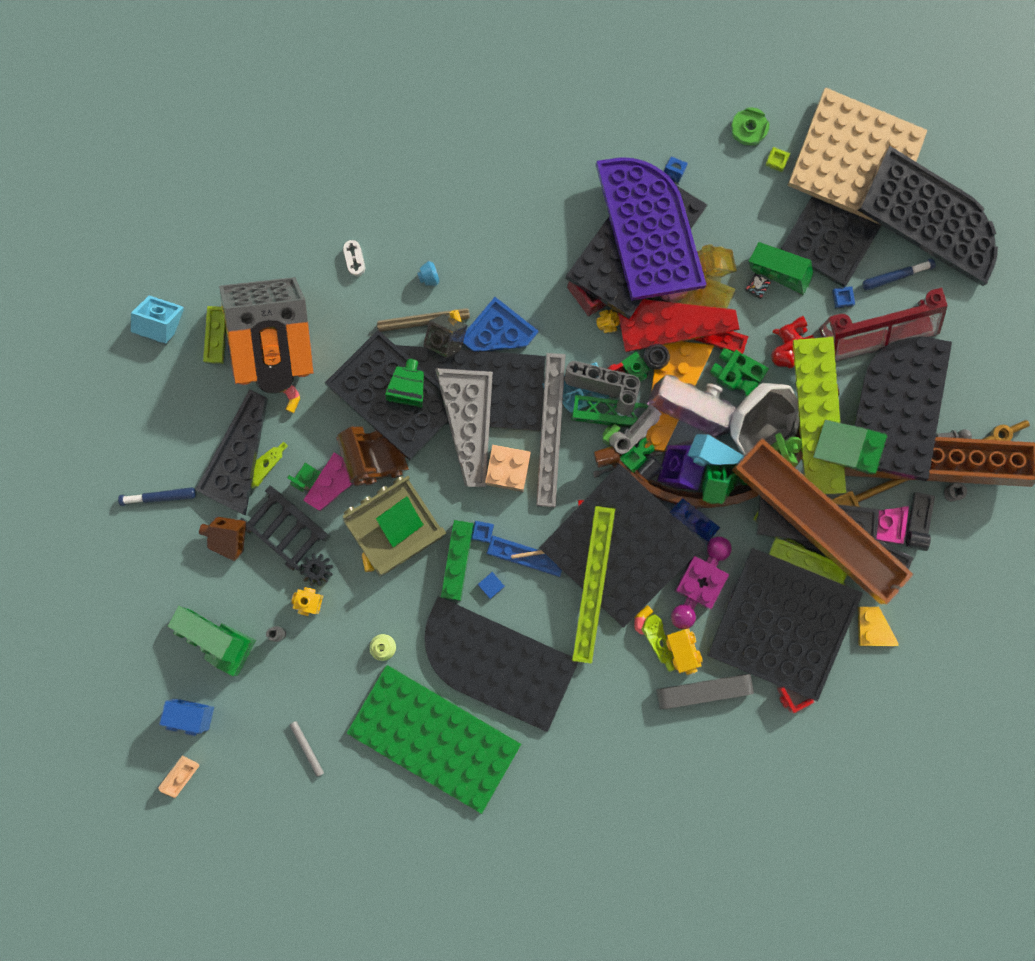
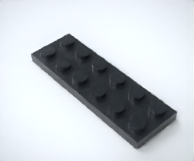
M760 496L756 535L810 541ZM836 504L875 540L877 539L879 509Z

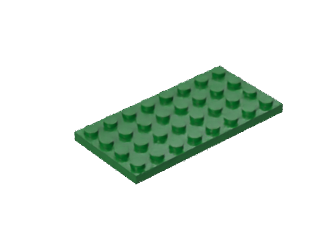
M386 665L346 733L481 814L521 746L520 742L389 665Z

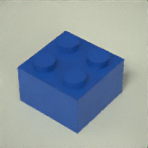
M181 699L167 700L164 704L160 725L166 726L165 729L169 731L185 730V734L196 736L209 730L214 707Z

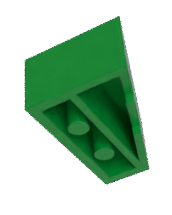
M706 464L701 477L704 501L710 504L724 503L739 483L740 477L732 471L737 464Z

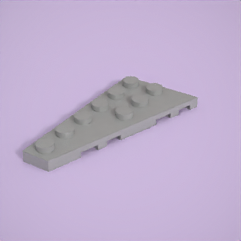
M435 368L464 484L467 487H486L493 372Z

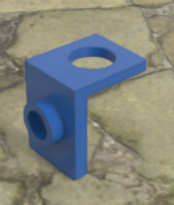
M671 156L668 164L665 166L664 173L673 182L680 183L688 163ZM675 163L679 164L681 166V170L671 165Z

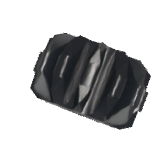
M312 554V560L306 557L305 561L308 564H301V567L305 568V570L301 571L300 574H307L303 580L305 582L310 580L311 586H314L316 582L318 586H322V580L328 583L329 580L326 575L333 576L332 572H328V569L333 568V565H327L330 559H324L323 554H320L318 559L316 554ZM314 566L321 567L318 575L313 572V568L316 569Z

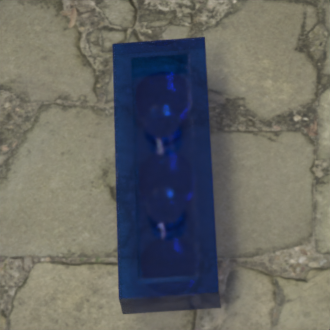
M684 498L670 511L676 519L707 542L721 528Z

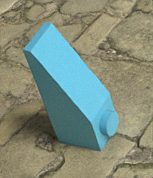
M696 434L688 456L694 459V463L705 466V464H738L744 457V455L707 434Z

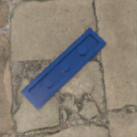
M492 535L487 551L488 555L557 577L561 576L562 569L546 554L511 558L515 554L540 550Z

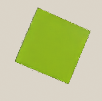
M773 147L765 166L783 172L790 153Z

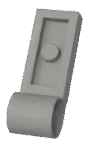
M650 404L626 434L615 432L611 435L610 445L618 453H627L635 443L646 436L648 429L658 422L659 416L662 413ZM624 439L623 444L617 446L618 441Z

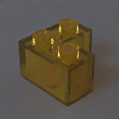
M709 244L697 251L704 278L709 276L723 277L737 271L732 249H726L724 246L715 247Z

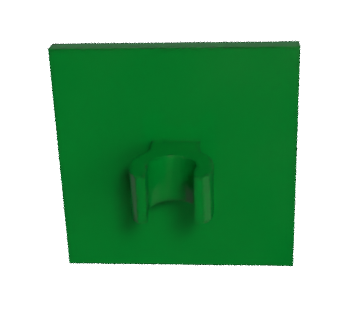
M407 496L376 518L377 523L393 548L424 525Z

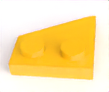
M857 607L859 646H898V642L879 607Z

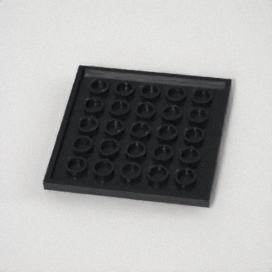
M619 463L546 539L539 549L583 589L595 507L615 509L601 607L624 628L705 544Z
M751 548L707 656L818 702L863 593L765 552Z

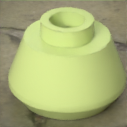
M380 634L371 640L369 650L375 659L386 661L395 654L396 644L389 635Z

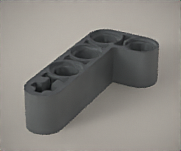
M578 361L568 363L564 376L565 383L570 386L617 397L616 409L620 414L630 415L633 412L640 387V380L636 376Z

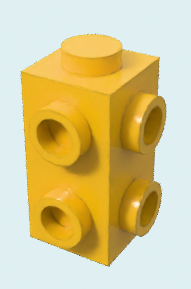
M684 629L667 635L668 640H666L669 651L673 653L674 658L672 661L675 669L679 673L685 672L686 675L697 672L696 668L702 666L701 662L703 660L700 651L696 650L694 633L690 632V629Z

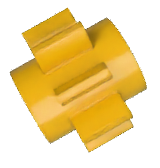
M612 309L599 312L601 317L597 318V327L604 331V333L617 331L616 326L620 324L619 315L613 312Z

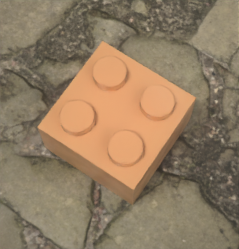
M492 445L486 485L524 492L531 452Z

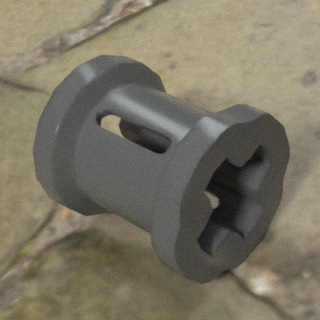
M962 483L949 485L943 491L944 497L950 502L964 499L967 495V488Z

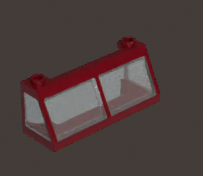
M941 287L929 291L925 299L918 302V307L852 323L851 318L846 314H837L830 316L819 327L822 338L833 337L835 362L879 351L896 341L912 337H933L939 335L948 304Z

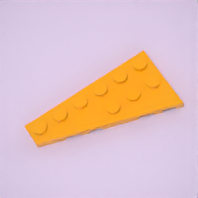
M684 341L663 345L669 351L670 360L663 369L654 370L650 404L662 414L659 416L658 422L647 431L646 439L648 443L645 444L646 448L653 445L654 451L664 452L714 345Z

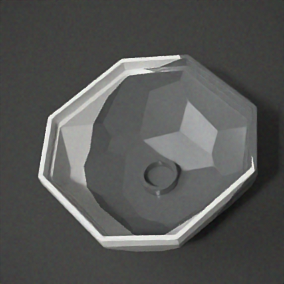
M770 383L760 384L746 396L734 410L730 421L731 436L740 453L745 456L762 438L771 446L777 441L775 435L779 432L786 441L790 437H796L799 428L797 398L792 387L789 385Z

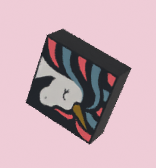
M754 273L745 291L761 299L771 282Z

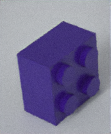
M668 445L662 463L663 469L660 471L657 481L675 489L698 490L705 466L694 463V459L688 456L691 445Z

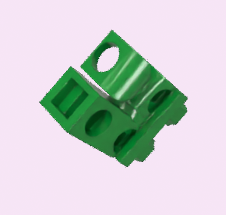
M724 348L719 359L727 363L725 368L715 363L709 373L717 379L716 383L730 391L738 389L740 392L743 390L745 395L748 396L759 386L769 368L738 350L732 352ZM742 376L745 377L746 379L750 380V381H746V380L743 381V380H742Z

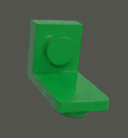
M304 463L295 478L290 475L287 478L291 480V486L301 492H304V490L309 492L321 472Z

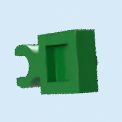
M646 438L640 441L638 448L633 446L627 453L619 457L620 461L633 473L647 460L644 455L652 453L655 449L653 445L644 448L645 444L648 443Z

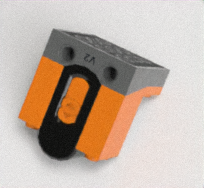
M295 277L219 286L235 384L246 385L255 381L262 391L269 394H278L284 392L292 385L294 376L306 377L314 373L306 301Z

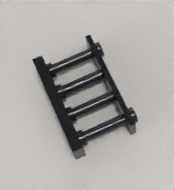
M269 485L265 490L269 494L266 502L249 521L242 517L239 520L246 521L245 531L249 534L253 532L286 561L285 565L289 569L301 571L303 568L297 563L316 541L322 540L326 542L330 535L279 491ZM279 503L282 505V512L264 533H261L254 527L273 504ZM293 515L298 519L296 521L297 524L278 546L275 545L269 538L288 516ZM307 527L312 531L311 537L290 558L283 550L302 529Z

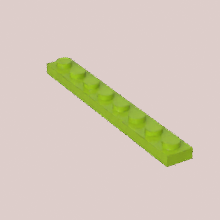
M595 507L572 661L592 664L615 509Z

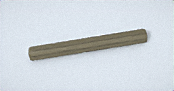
M468 308L457 309L461 320L470 318ZM453 310L377 321V328L382 332L452 322L449 312Z

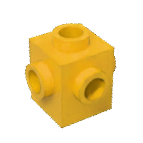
M304 587V590L298 589L297 593L293 594L291 603L294 604L293 609L298 610L297 614L309 616V613L319 614L324 596L315 594V589Z

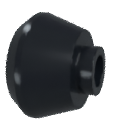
M652 344L644 352V361L651 369L660 370L669 363V351L661 344Z

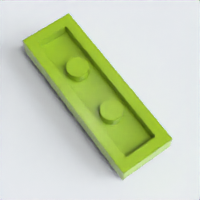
M207 306L203 362L224 364L226 324L223 310L219 306Z

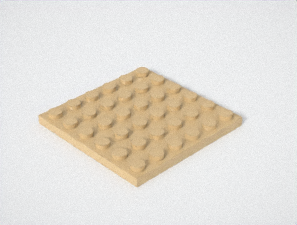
M825 88L787 186L875 222L857 210L886 148L891 146L912 160L917 161L927 130Z

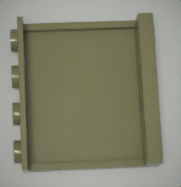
M409 476L397 478L393 481L394 485L389 488L386 486L376 492V496L373 498L370 496L366 497L360 502V506L356 508L354 506L344 511L345 515L342 516L343 522L379 577L387 574L446 535L443 527L440 528L410 483ZM407 496L424 525L393 548L377 523L376 518Z

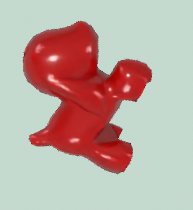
M804 316L798 317L791 324L772 331L774 334L779 335L784 342L783 345L776 347L772 351L771 359L774 365L792 369L795 366L793 340L814 338L813 335L804 338L799 335V333L804 334L808 332L806 328L808 325Z

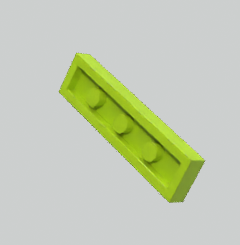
M777 537L774 539L769 551V555L840 584H843L847 574L832 560Z

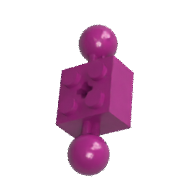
M717 536L708 542L707 552L709 557L706 562L694 556L687 564L674 589L676 593L687 598L683 605L675 607L671 613V621L678 629H689L694 625L696 621L694 609L697 604L706 609H712L729 576L728 573L716 568L719 561H723L731 555L732 545L727 538ZM703 578L705 586L699 587L700 583L697 580Z

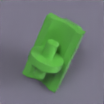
M779 432L775 435L777 441L771 447L795 467L798 465L795 453L799 452L802 448V441L798 437H790L786 441Z

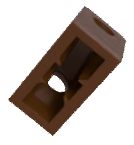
M216 517L210 525L202 524L200 526L199 535L207 537V547L209 550L236 561L244 552L246 521Z

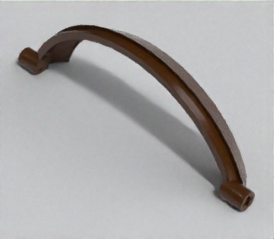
M800 426L796 434L798 438H800ZM613 446L593 452L598 468L608 465L616 468L620 463L656 498L676 505L695 508L725 507L759 496L749 485H739L733 489L723 504H710L703 500L702 492L674 489L652 479L647 481L638 470L634 473L631 472L620 461L619 457L622 454L618 453ZM801 449L795 453L798 463L802 460Z

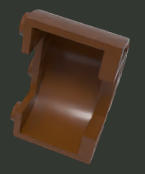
M349 427L340 432L338 437H336L349 481L355 486L366 484V486L377 483V480L390 476L392 479L403 475L402 472L409 470L405 456L377 431L365 433L363 427Z

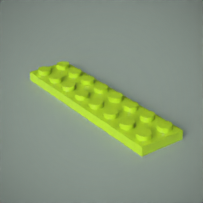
M833 337L793 340L800 439L802 441L803 475L824 494L846 493L844 467L813 458L824 420L840 423Z

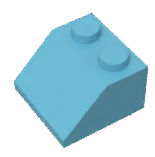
M149 295L131 312L130 332L166 344L176 332L184 307Z

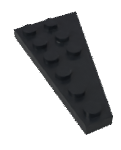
M250 389L196 488V491L245 516L268 398Z

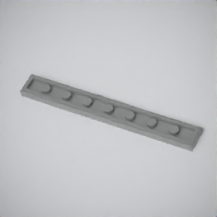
M546 353L536 506L556 507L566 354Z

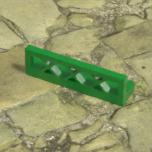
M575 395L571 421L608 426L616 424L619 427L631 428L639 418L633 412L631 413L632 417H627L628 415L619 416L614 410L618 400ZM578 401H586L590 408L587 411H579ZM600 403H605L610 410L603 414L599 413L595 407ZM636 403L633 411L637 408L647 409L650 404Z

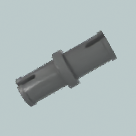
M274 626L266 631V637H269L271 641L278 642L286 637V631L279 626Z

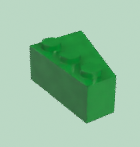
M758 242L749 259L750 269L754 273L763 275L803 296L813 278L811 260Z

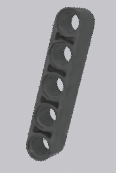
M751 674L656 689L659 709H669L754 694Z

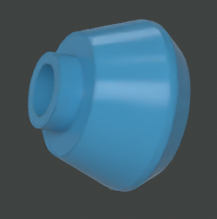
M427 261L419 268L420 272H417L420 283H424L425 286H437L440 282L437 270L433 262Z

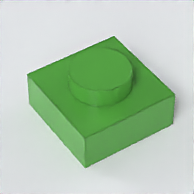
M616 424L612 427L608 426L602 434L604 436L603 443L609 447L611 435L615 432H620L621 428Z

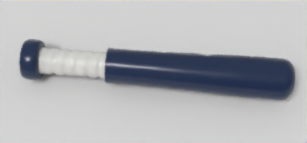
M929 258L926 262L918 265L908 266L866 279L862 282V287L865 291H869L912 276L916 272L925 269L932 270L936 267L933 258Z
M190 487L127 497L119 495L118 503L120 506H125L128 503L135 502L151 503L188 500L196 497V490Z

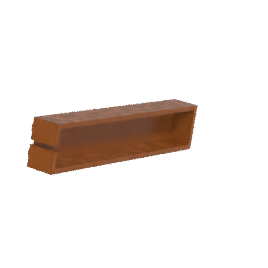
M763 438L732 469L736 475L879 604H888L899 592L897 588H902L914 575Z

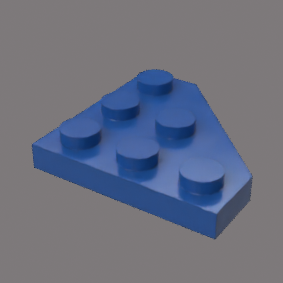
M494 297L460 337L459 341L473 352L525 348L533 341L539 331L498 298Z

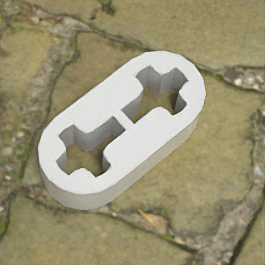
M349 240L344 244L347 268L352 276L359 277L365 272L362 250L357 241ZM350 246L357 248L354 250L355 256H352L351 252L348 251ZM354 261H357L358 265L361 266L358 268V271L353 269Z

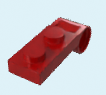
M731 331L694 340L714 345V347L723 350L724 348L732 352L738 350L743 354L749 336Z

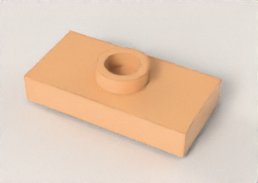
M182 756L158 787L159 791L176 798L198 769V763Z

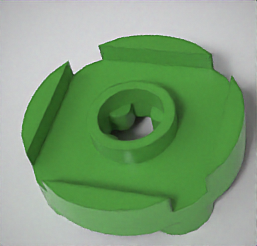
M753 107L745 108L741 112L739 111L734 116L731 124L732 137L743 145L757 146L764 140L769 131V121L767 122L764 112ZM752 123V127L755 129L748 130L745 125Z

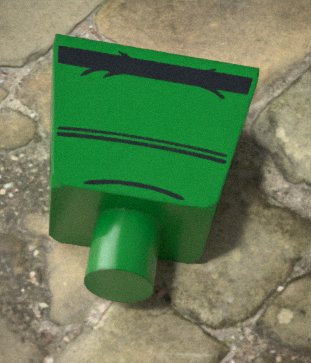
M407 359L405 368L396 367L386 391V400L422 407L424 372L417 370L418 361Z

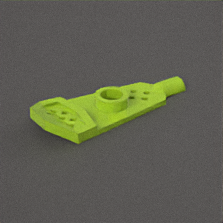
M282 442L278 447L271 448L256 460L251 489L258 487L264 477L282 458V452L288 447L285 442ZM269 462V465L264 468L265 463Z
M654 614L645 619L641 630L660 662L665 664L668 671L671 672L675 670L672 663L673 655L667 647V638L662 620Z

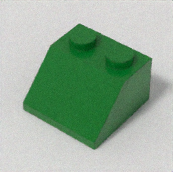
M221 623V628L243 640L244 643L233 663L228 661L224 663L218 662L213 659V654H205L204 659L217 669L232 676H238L256 640Z

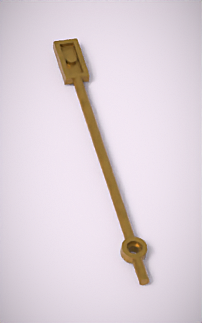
M1024 420L1011 427L1007 425L996 426L992 429L991 435L984 438V440L1011 441L1014 433L1029 427L1030 424L1028 420ZM999 432L1002 433V438L998 436ZM891 479L860 494L854 495L853 491H850L832 499V501L839 505L860 507L859 502L908 480Z

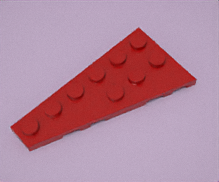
M643 299L630 320L618 313L626 353L647 349L652 344L667 345L740 330L737 313L734 309Z

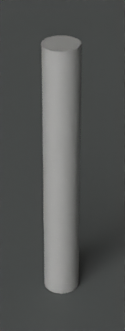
M297 721L291 723L290 727L316 776L322 775L324 772Z

